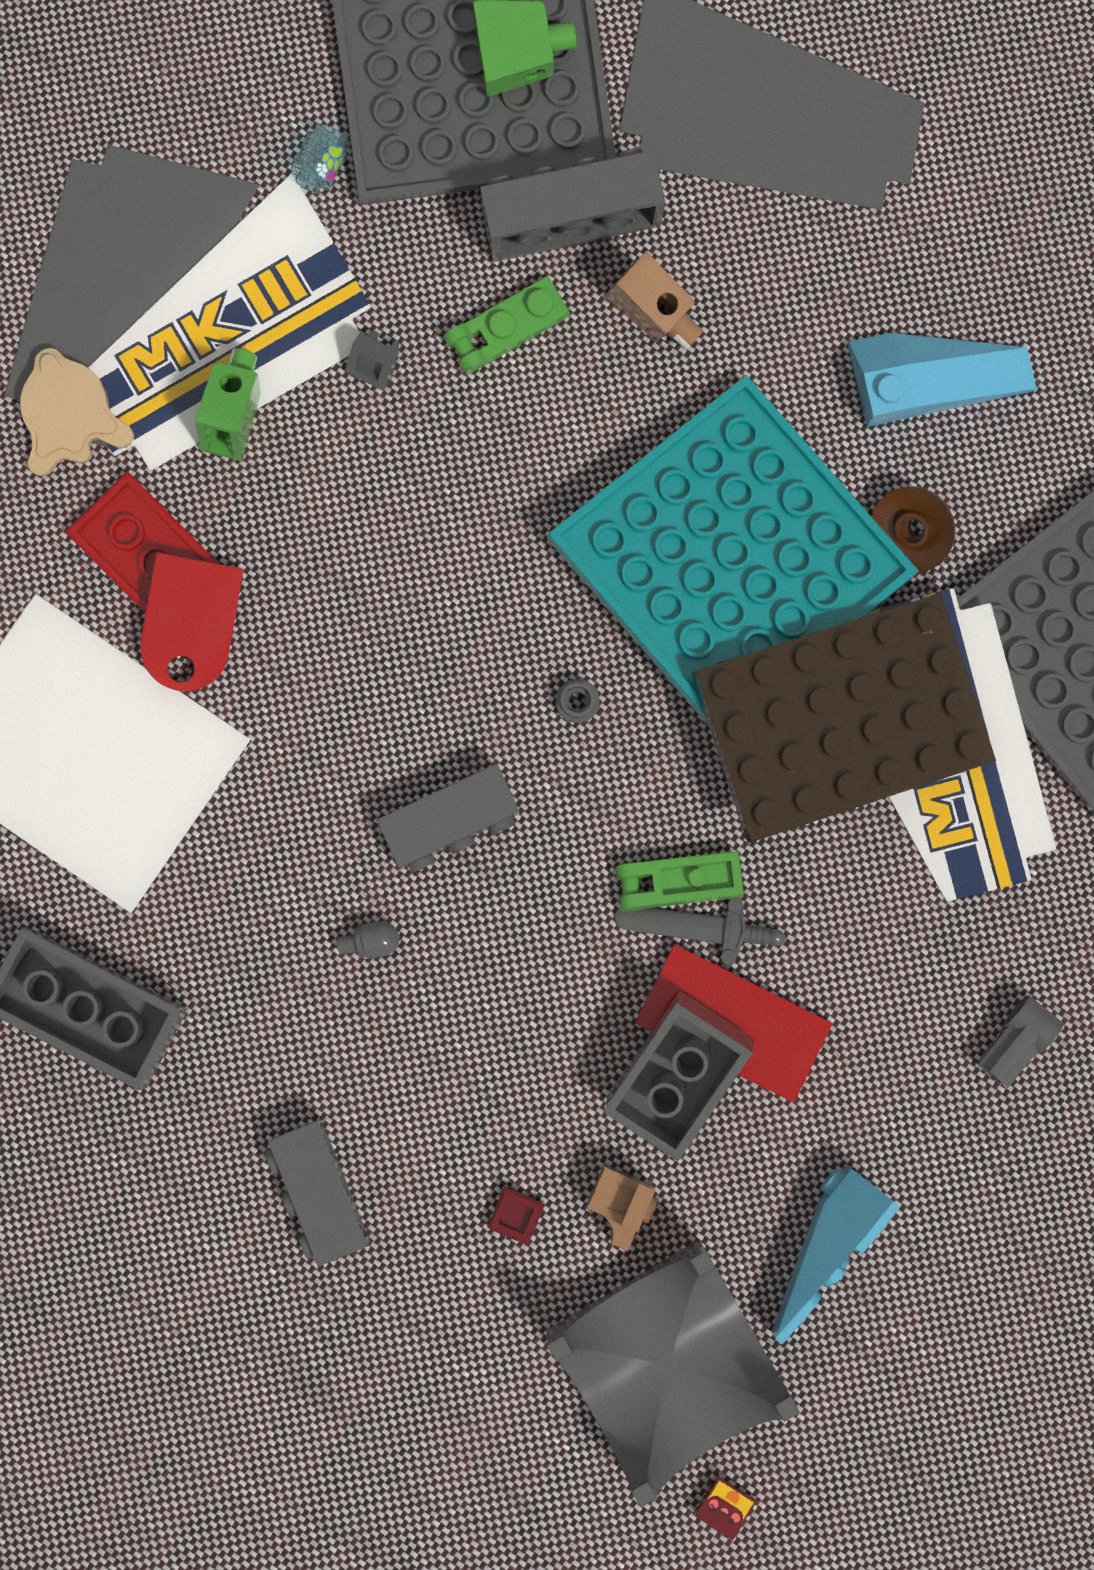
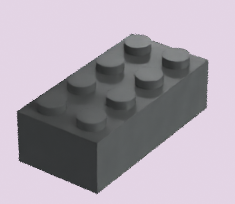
M640 148L624 150L617 154V158L600 161L597 157L581 159L574 163V167L556 170V167L553 166L538 168L530 173L531 176L513 179L509 175L499 176L487 182L488 185L480 187L482 215L493 262L661 227L665 205L654 150L643 152Z
M21 928L0 968V1019L137 1090L148 1088L188 1011V1008L32 928Z

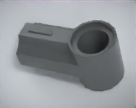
M1027 995L1008 1015L1004 1022L1005 1028L976 1064L994 1080L1009 1088L1034 1055L1043 1052L1054 1041L1063 1028L1064 1023L1030 995Z

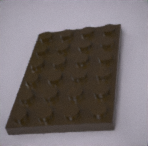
M941 593L692 672L747 843L996 761Z

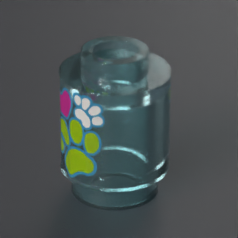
M317 124L314 131L308 132L291 167L292 173L297 176L295 182L313 193H319L320 189L330 190L348 152L345 148L348 138L330 126Z

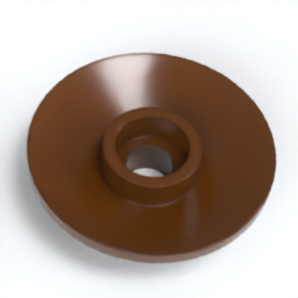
M916 486L898 488L885 495L872 512L871 517L919 570L917 573H923L937 567L952 550L956 534L953 515L947 504L930 490ZM912 520H918L922 523V534L912 531Z

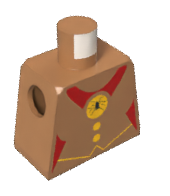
M645 252L604 295L609 302L656 342L668 333L687 350L704 331L686 314L695 303L693 298L648 252ZM657 303L664 306L666 315L658 310Z

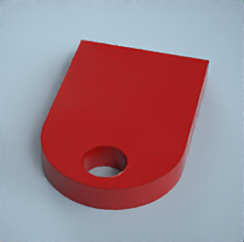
M156 552L140 647L145 668L158 683L176 691H194L211 684L221 674L229 656L244 569ZM177 656H185L193 662V675L186 681H176L168 673L170 661Z

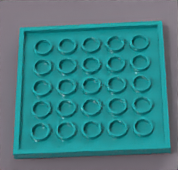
M747 375L549 532L547 536L548 541L708 726L709 724L692 672L866 617L919 571Z

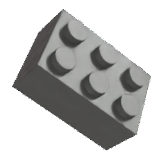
M679 991L607 1097L603 1113L679 1161L752 1055L754 1039Z

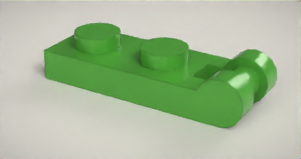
M546 276L470 321L450 329L444 334L443 338L450 349H456L461 358L459 365L464 373L470 374L570 317V312L550 278ZM480 334L486 346L476 350L470 339Z
M738 851L629 863L615 867L616 879L622 883L623 896L619 897L620 911L623 912L743 898L744 896ZM652 877L653 892L640 893L639 879Z

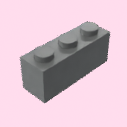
M495 764L377 819V822L398 868L402 870L409 866L411 873H414L434 864L435 859L433 855L449 848L451 854H455L476 844L473 838L474 835L489 829L493 836L516 825L513 817L519 815L520 811L498 764Z
M322 1118L268 1141L270 1149L265 1151L266 1160L274 1176L281 1174L287 1191L282 1192L281 1196L291 1218L297 1216L303 1233L298 1234V1239L307 1260L314 1257L317 1267L368 1247L371 1242Z

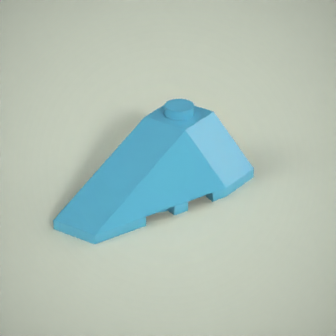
M887 333L848 342L867 427L1032 392L1037 389L1027 347L898 333Z
M847 1165L842 1171L835 1168L820 1187L824 1194L818 1201L771 1331L774 1338L781 1344L788 1339L817 1306L821 1299V1294L818 1292L820 1287L825 1285L828 1288L833 1283L836 1284L845 1274V1269L850 1261L847 1257L852 1251H859L863 1254L900 1208L898 1204Z

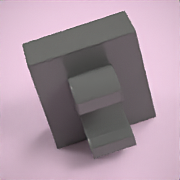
M373 331L368 336L360 332L352 344L345 372L384 391L390 383L399 355V343L394 341L391 347H388L377 341L378 332Z

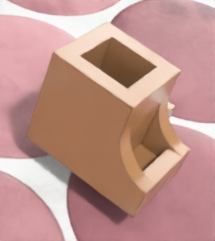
M604 1164L586 1205L587 1209L604 1216L611 1224V1244L628 1251L635 1233L639 1231L642 1221L649 1223L658 1198L653 1197L655 1189L652 1184Z

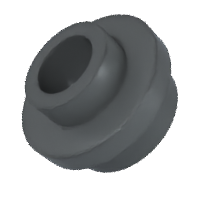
M583 679L567 681L559 688L556 695V707L559 714L572 723H583L590 720L596 714L600 700L596 688L590 682ZM573 694H581L585 697L586 704L583 708L574 709L570 706L569 699Z

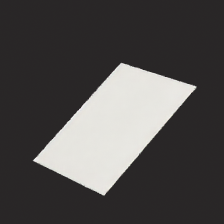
M35 594L0 644V824L132 913L251 739L180 691L169 689L158 683L145 667Z

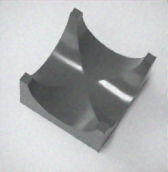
M699 1239L547 1329V1347L556 1362L558 1361L570 1376L595 1417L640 1507L655 1500L658 1492L667 1481L686 1465L716 1445L756 1425L772 1420H783L785 1422L800 1413Z

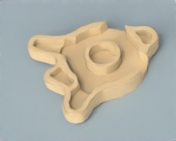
M53 348L44 349L36 355L34 369L25 382L20 396V409L23 421L29 429L32 438V450L28 459V468L33 474L44 477L50 474L62 460L87 463L92 457L90 444L93 440H101L120 449L131 445L134 440L133 430L113 415L104 385L92 370L80 363L64 358L58 350Z

